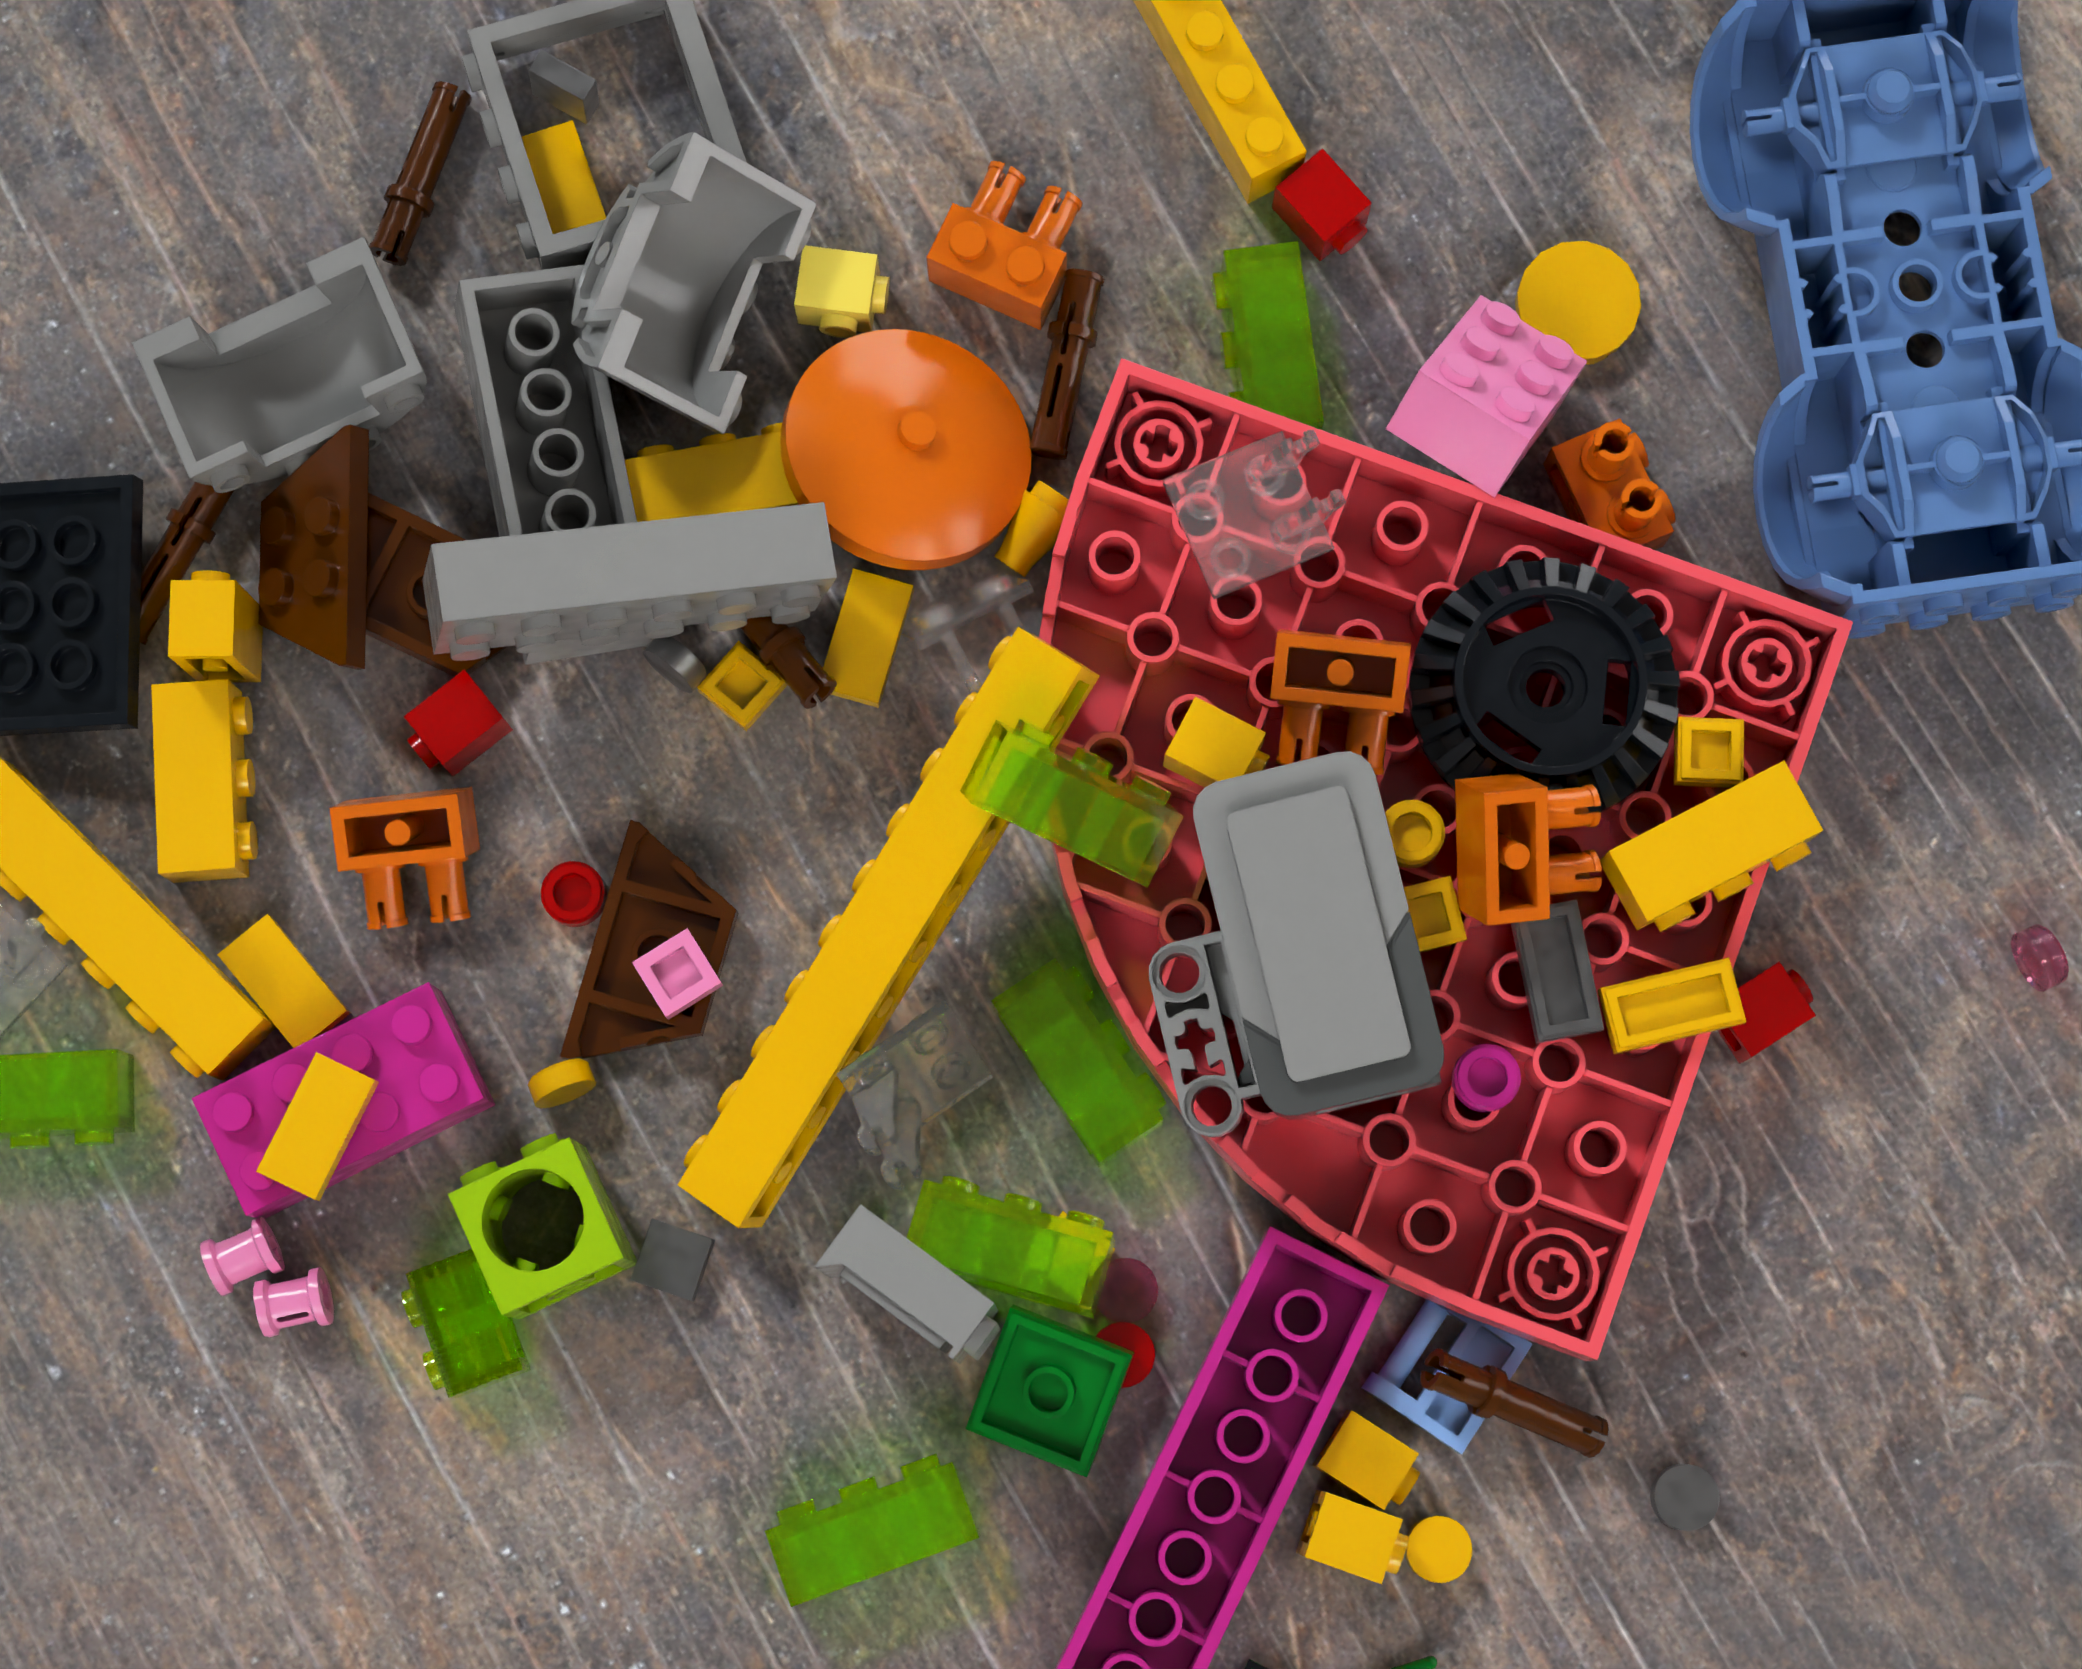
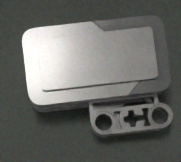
M1350 751L1335 752L1217 781L1206 786L1196 797L1193 805V819L1221 931L1169 943L1161 947L1153 955L1149 965L1151 990L1181 1114L1186 1124L1201 1135L1222 1137L1232 1132L1238 1126L1244 1113L1243 1100L1262 1096L1266 1105L1276 1115L1288 1120H1295L1440 1085L1442 1082L1440 1070L1444 1062V1047L1411 915L1408 912L1409 907L1376 775L1371 764L1359 754ZM1178 956L1191 958L1199 966L1197 984L1191 990L1184 993H1175L1168 990L1162 981L1164 966L1169 960ZM1223 1015L1234 1021L1244 1062V1068L1240 1072L1239 1077H1237ZM1198 1022L1204 1032L1214 1031L1215 1041L1205 1045L1209 1067L1213 1068L1223 1062L1225 1075H1204L1186 1085L1184 1072H1198L1193 1053L1189 1049H1179L1178 1040L1188 1036V1024ZM1208 1087H1218L1225 1090L1231 1099L1232 1109L1229 1117L1217 1126L1202 1124L1194 1113L1193 1104L1196 1096Z

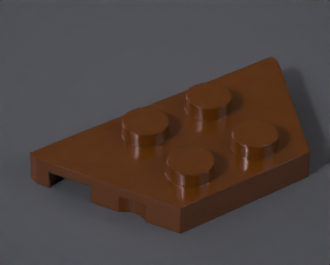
M350 424L343 426L261 501L258 624L339 666L361 670L365 669L369 430Z
M368 493L366 635L454 677L464 669L468 674H471L508 646L490 648L488 656L468 661L452 660L450 653L434 655L422 580L431 544L464 541L466 539Z
M633 820L629 822L560 1053V1057L566 1060L592 1058L699 1037L704 1034L716 991L668 1020L632 962L688 928L720 979L739 913L720 894L697 876L679 857L675 856L657 840L640 822Z

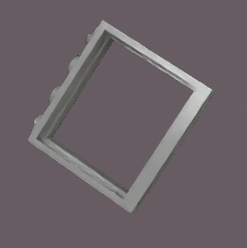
M574 0L467 30L472 53L463 55L461 58L472 92L484 91L489 109L479 112L483 129L490 148L502 146L507 162L506 166L497 168L508 205L520 202L526 221L516 224L520 244L524 250L526 260L537 257L541 270L584 265L594 240L605 220L556 234L552 233L497 61L664 14L705 138L746 162L692 0Z

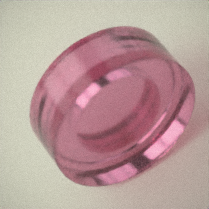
M2034 924L2012 936L2011 948L2015 962L2024 978L2033 988L2044 992L2067 980L2069 966L2065 952L2049 929L2039 924Z
M1119 1258L1110 1261L1098 1272L1093 1284V1298L1098 1310L1113 1322L1134 1323L1143 1319L1151 1312L1158 1297V1285L1153 1272L1144 1263L1132 1258Z

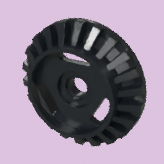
M1543 557L1540 561L1522 562V559L1506 562L1503 566L1487 572L1484 570L1458 590L1453 591L1442 602L1441 606L1429 620L1419 639L1412 660L1408 694L1411 718L1421 748L1433 768L1454 791L1455 779L1515 773L1547 786L1548 790L1575 788L1593 784L1599 793L1601 806L1588 807L1589 812L1599 811L1602 813L1632 794L1647 779L1662 759L1669 745L1668 742L1673 728L1677 723L1679 712L1677 698L1680 680L1679 671H1675L1671 655L1673 648L1668 636H1663L1654 620L1656 615L1646 603L1642 605L1629 593L1628 586L1618 579L1612 581L1596 572L1597 568L1584 563L1577 566L1562 563L1560 558ZM1543 607L1546 609L1551 622L1493 645L1486 627L1495 620L1527 608ZM1608 662L1624 664L1629 679L1627 716L1623 726L1602 724ZM1537 673H1548L1555 676L1563 689L1561 701L1552 707H1541L1534 704L1527 695V680ZM1485 714L1539 752L1532 764L1514 758L1482 733L1477 724Z

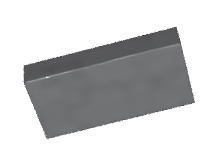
M1577 900L1550 904V919L1511 923L1536 1044L1603 1031L1604 1026Z

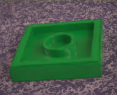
M1013 1304L1009 1309L965 1429L1087 1478L1135 1352Z

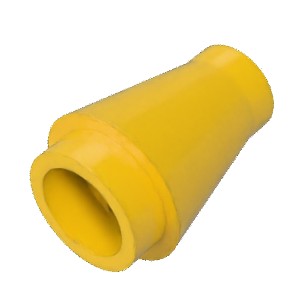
M1040 480L1037 481L1031 492L1024 490L1021 505L1012 518L1001 547L994 557L1025 578L1031 568L1055 546L1069 499Z

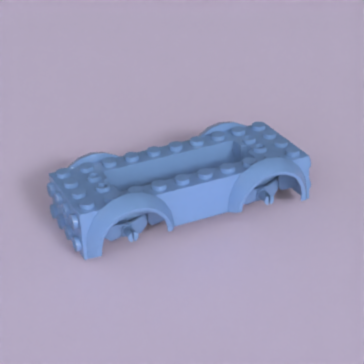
M1737 0L1735 5L1721 18L1712 32L1695 72L1690 101V140L1692 160L1698 184L1708 207L1721 220L1742 230L1754 233L1782 391L1777 395L1766 413L1758 434L1754 456L1753 494L1756 520L1763 547L1774 570L1786 584L1820 600L1823 611L1853 621L1848 636L1850 639L1878 635L1886 631L1885 624L1907 621L1911 630L1934 628L1948 623V616L1971 613L1973 621L1993 620L2010 615V607L2034 604L2035 612H2052L2073 606V598L2082 595V349L2058 338L2031 195L2052 179L2050 166L2045 169L2040 159L2028 110L2019 48L2018 0ZM1903 212L1914 217L1920 228L1918 240L1908 246H1899L1892 243L1884 232V222L1889 215ZM1906 273L1922 275L1930 284V298L1925 301H1913L1905 297L1899 287V277ZM1920 333L1934 336L1942 347L1941 361L1937 365L1928 368L1915 365L1909 359L1906 351L1909 338Z

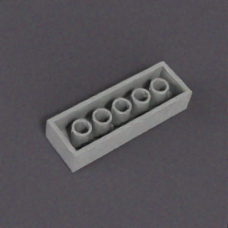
M584 265L459 280L454 309L499 537L637 522L608 377L584 364L578 358L573 346L578 337L582 339V329L571 324L575 294ZM644 630L619 633V640L598 646L582 645L580 638L555 641L556 646L552 649L522 654L524 664L528 665L644 647L651 643L652 638H647Z
M820 502L431 544L422 580L434 655L450 653L452 660L468 661L486 657L490 654V648L516 645V651L519 653H537L554 648L556 646L555 641L575 638H580L582 645L598 646L619 640V633L645 630L647 638H666L684 632L683 626L708 623L709 630L727 631L745 626L749 618L771 616L772 622L775 624L795 623L810 617V611L816 610L836 580L837 574L825 503Z

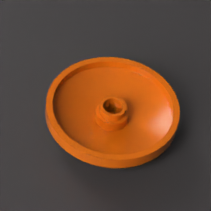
M903 329L876 330L855 335L835 344L823 352L802 375L788 402L781 427L780 444L784 472L798 504L824 502L831 540L859 558L889 568L901 570L938 569L960 563L980 553L992 544L1010 523L1021 505L1024 490H1027L1032 454L1028 428L1022 411L1006 384L987 364L968 350L944 338L925 332Z

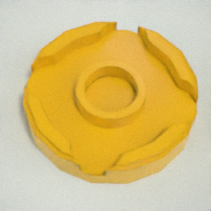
M1588 241L1561 242L1540 252L1525 269L1515 296V308L1522 321L1545 335H1553L1564 340L1571 346L1575 354L1587 360L1586 365H1591L1608 358L1610 354L1621 348L1631 337L1641 310L1639 283L1628 263L1610 248Z

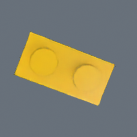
M195 571L191 573V580H170L168 657L196 681L229 679L232 683L261 682L263 626L258 624L259 604L236 580H230V574L221 571Z
M1316 1490L1296 1553L1382 1584L1386 1571L1397 1574L1405 1555L1409 1536L1399 1533L1403 1521L1401 1518L1325 1491Z

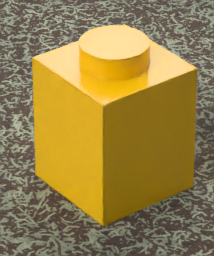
M1195 697L1165 753L1163 767L1204 788L1217 781L1264 770L1270 758L1269 755L1260 751L1266 732Z
M1346 1410L1312 1465L1381 1510H1385L1390 1500L1400 1506L1420 1475V1471L1412 1467L1419 1453L1353 1410Z

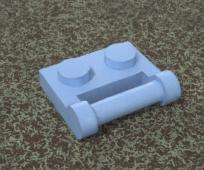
M1426 1299L1379 1373L1371 1372L1361 1389L1458 1454H1463L1485 1418L1470 1413L1467 1404L1434 1390L1429 1391L1423 1388L1418 1397L1414 1399L1400 1389L1447 1315L1454 1317L1464 1324L1447 1350L1448 1354L1480 1368L1492 1365L1506 1372L1508 1380L1511 1379L1533 1344L1522 1337L1468 1318ZM1435 1369L1433 1374L1436 1375L1437 1372L1441 1371Z

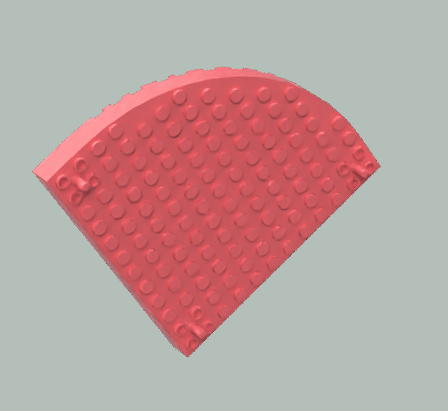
M1121 358L1077 472L1053 549L1039 638L1100 675L1040 773L1044 815L1063 895L1093 974L1134 1050L1181 1113L1149 981V965L1153 955L1161 947L1169 943L1221 930L1193 819V805L1197 795L1204 787L1163 767L1164 756L1191 703L1197 697L1266 732L1260 751L1269 755L1270 758L1264 770L1283 765L1276 763V756H1278L1284 705L1278 704V699H1270L1276 639L1279 629L1411 644L1403 713L1396 712V716H1389L1383 765L1385 768L1384 775H1376L1385 812L1400 801L1419 800L1431 805L1440 814L1444 822V843L1432 861L1417 868L1398 866L1403 887L1451 876L1458 902L1455 791L1440 777L1421 748L1411 718L1408 693L1413 656L1426 625L1442 602L1453 591L1458 590L1469 582L1473 576L1484 570L1488 572L1499 568L1509 561L1522 559V562L1540 561L1543 557L1560 558L1562 563L1577 566L1584 563L1597 568L1596 572L1612 581L1618 579L1628 586L1629 593L1642 605L1646 603L1656 615L1654 619L1663 636H1668L1673 648L1671 655L1675 671H1679L1680 680L1677 698L1678 717L1744 719L1743 781L1785 760L1798 783L1853 621L1497 493L1494 498L1473 484ZM1527 608L1495 620L1486 627V630L1493 645H1497L1551 622L1545 608ZM1608 662L1602 724L1623 726L1625 723L1629 679L1624 664ZM1537 673L1527 680V695L1534 704L1541 707H1552L1561 701L1563 689L1555 676L1548 673ZM1330 705V709H1323L1318 756L1345 751L1349 712L1343 711V706ZM1486 714L1477 724L1489 740L1516 759L1532 764L1539 754L1538 751ZM1673 728L1668 742L1669 745L1662 759L1647 779L1620 803L1602 812L1600 822L1596 827L1581 826L1549 830V855L1577 853L1594 849L1601 860L1609 850L1729 788L1674 785ZM1300 738L1296 742L1294 762L1301 760L1303 741ZM1363 746L1361 756L1367 760L1369 748L1368 746ZM1770 862L1749 872L1754 882L1749 887L1720 902L1717 901L1713 892L1691 902L1690 904L1696 914L1662 932L1659 931L1655 922L1636 930L1603 868L1600 872H1589L1590 877H1602V884L1597 892L1582 891L1550 895V904L1577 900L1596 992L1602 987L1725 958L1730 959L1733 970ZM1460 911L1467 940L1420 952L1444 1047V1062L1440 1070L1442 1082L1440 1085L1295 1120H1288L1276 1115L1266 1105L1263 1097L1259 1096L1243 1100L1244 1113L1240 1123L1232 1132L1222 1137L1201 1136L1242 1180L1306 1232L1381 1279L1458 1314L1580 1360H1598L1711 1032L1614 1055L1597 992L1604 1026L1603 1031L1536 1044L1511 923L1487 926ZM1178 956L1169 960L1162 971L1164 986L1175 993H1184L1191 990L1197 984L1199 978L1198 964L1186 956ZM1223 1015L1237 1077H1239L1240 1072L1244 1068V1062L1234 1021ZM1198 1022L1188 1024V1036L1178 1040L1179 1049H1189L1193 1053L1198 1072H1184L1186 1085L1204 1075L1224 1076L1225 1068L1223 1062L1210 1068L1205 1053V1045L1215 1041L1214 1031L1204 1032ZM1480 1044H1493L1507 1050L1517 1061L1521 1073L1520 1087L1513 1100L1503 1108L1493 1112H1477L1462 1104L1455 1095L1451 1080L1452 1071L1456 1061L1468 1049ZM1208 1087L1202 1090L1196 1096L1193 1104L1196 1118L1207 1126H1217L1223 1123L1229 1117L1232 1109L1228 1093L1218 1087Z

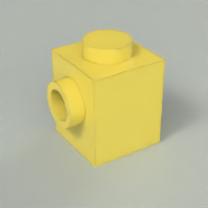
M805 245L801 254L794 301L798 324L819 326V330L822 333L840 338L853 337L857 331H872L875 313H886L890 284L889 277L880 276L878 255Z

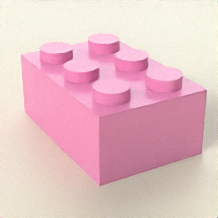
M1480 295L1418 371L1387 425L1386 430L1495 498L1550 423L1586 365L1587 360L1575 354L1571 346L1564 340L1553 335H1545L1522 321L1517 312L1508 305L1490 301Z

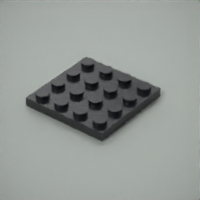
M128 474L0 483V736L138 729L143 480L137 476Z

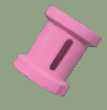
M264 1217L252 1220L250 1229L216 1243L212 1239H208L200 1243V1253L206 1271L221 1296L232 1293L234 1285L261 1272L270 1270L273 1274H276L285 1269L277 1239Z
M321 1267L310 1269L308 1276L275 1284H271L267 1280L254 1282L253 1299L256 1316L265 1337L279 1335L282 1328L317 1321L320 1326L333 1323L334 1306L327 1276Z

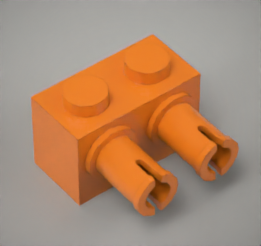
M991 161L971 207L964 208L952 203L926 257L929 281L1031 327L1042 330L1065 281L1067 253L1060 250L1083 203L1076 195L1067 191L1062 202V199L1059 198L1062 188L1047 186L1044 191V197L1028 231L1018 232L1009 228L1003 223L1020 188L1023 187L1026 177L1012 166H1010L1005 177V174L1002 172L1005 163Z
M1621 418L1607 422L1594 430L1551 447L1543 465L1570 520L1653 550L1661 548L1666 544L1674 532L1671 525L1676 520L1674 509L1664 490L1652 482L1645 471V468L1649 466V460L1641 439L1635 432L1631 433L1632 430L1622 422Z
M1279 629L1276 639L1270 699H1278L1277 703L1284 705L1276 763L1283 765L1294 763L1298 738L1303 741L1300 761L1318 757L1323 709H1330V705L1343 706V711L1349 712L1345 751L1361 755L1362 747L1368 746L1367 761L1371 764L1375 775H1384L1385 768L1383 765L1389 716H1396V712L1403 713L1411 644Z
M1518 773L1455 779L1457 887L1460 911L1487 926L1550 919V895L1582 891L1597 892L1600 889L1602 877H1590L1589 872L1602 871L1600 858L1594 849L1577 853L1549 855V830L1581 826L1596 827L1599 824L1601 812H1589L1588 807L1601 806L1599 793L1593 784L1575 788L1548 790L1547 786Z
M472 786L352 799L329 808L338 872L355 870V873H362L368 918L367 929H382L383 925H386L387 928H394L408 924L400 868L406 867V864L418 863V866L425 867L431 923H442L447 918H450V922L471 917V910L468 907L463 861L469 860L468 856L480 850Z

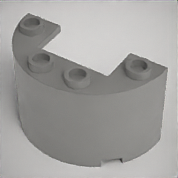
M691 132L674 139L648 160V168L654 172L645 182L639 183L637 188L628 184L602 224L584 264L575 294L571 324L582 329V339L578 337L573 346L578 358L584 364L715 433L724 434L726 428L734 422L742 406L741 391L747 379V375L739 371H720L728 364L734 353L735 340L733 337L742 315L748 311L758 292L756 280L763 263L794 261L796 255L807 244L811 234V224L809 222L817 203L699 134Z
M361 237L307 262L306 264L315 285L209 334L189 316L132 342L189 479L200 484L211 485L217 493H225L238 489L245 484L262 482L286 475L290 476L343 426L350 424L369 430L370 451L382 442L380 433L391 427L412 408L423 402L425 398L423 393L427 385L425 372L365 237Z

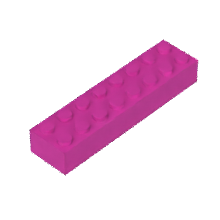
M1271 1226L1265 1231L1055 1669H1208L1390 1285Z

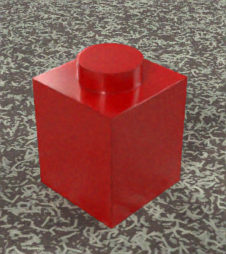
M1322 148L1275 187L1272 209L1319 261H1322L1334 250L1340 255L1346 253L1365 236L1368 231L1365 224L1367 223L1372 203Z
M465 669L403 716L416 732L407 739V742L430 770L438 763H441L452 776H455L513 730Z
M1779 961L1738 988L1746 1022L1742 1025L1717 1031L1740 1064L1815 1017L1816 1014L1809 1006L1814 1000L1813 995L1803 978L1793 969L1786 972Z

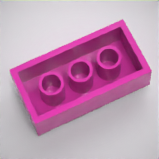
M429 982L192 1098L245 1215L253 1218L264 1217V1219L309 1198L256 1172L316 1052L379 1082L326 1189L495 1106V1102L442 991Z

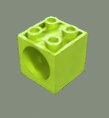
M556 1133L546 1135L523 1146L520 1149L523 1159L515 1163L498 1167L496 1161L465 1173L460 1177L463 1187L448 1193L501 1316L523 1319L635 1266L637 1258L587 1148L570 1137L559 1139ZM542 1179L545 1183L571 1192L572 1187L574 1188L582 1204L584 1223L580 1224L574 1250L570 1255L557 1265L538 1271L540 1265L519 1257H516L515 1261L512 1259L504 1244L502 1221L509 1212L513 1196L527 1184Z

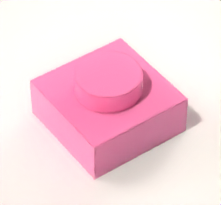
M688 928L632 962L668 1020L723 986Z

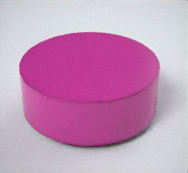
M1480 1044L1468 1049L1456 1061L1452 1071V1087L1460 1102L1469 1109L1477 1112H1493L1506 1106L1516 1096L1521 1082L1520 1068L1515 1058L1504 1048L1493 1044Z

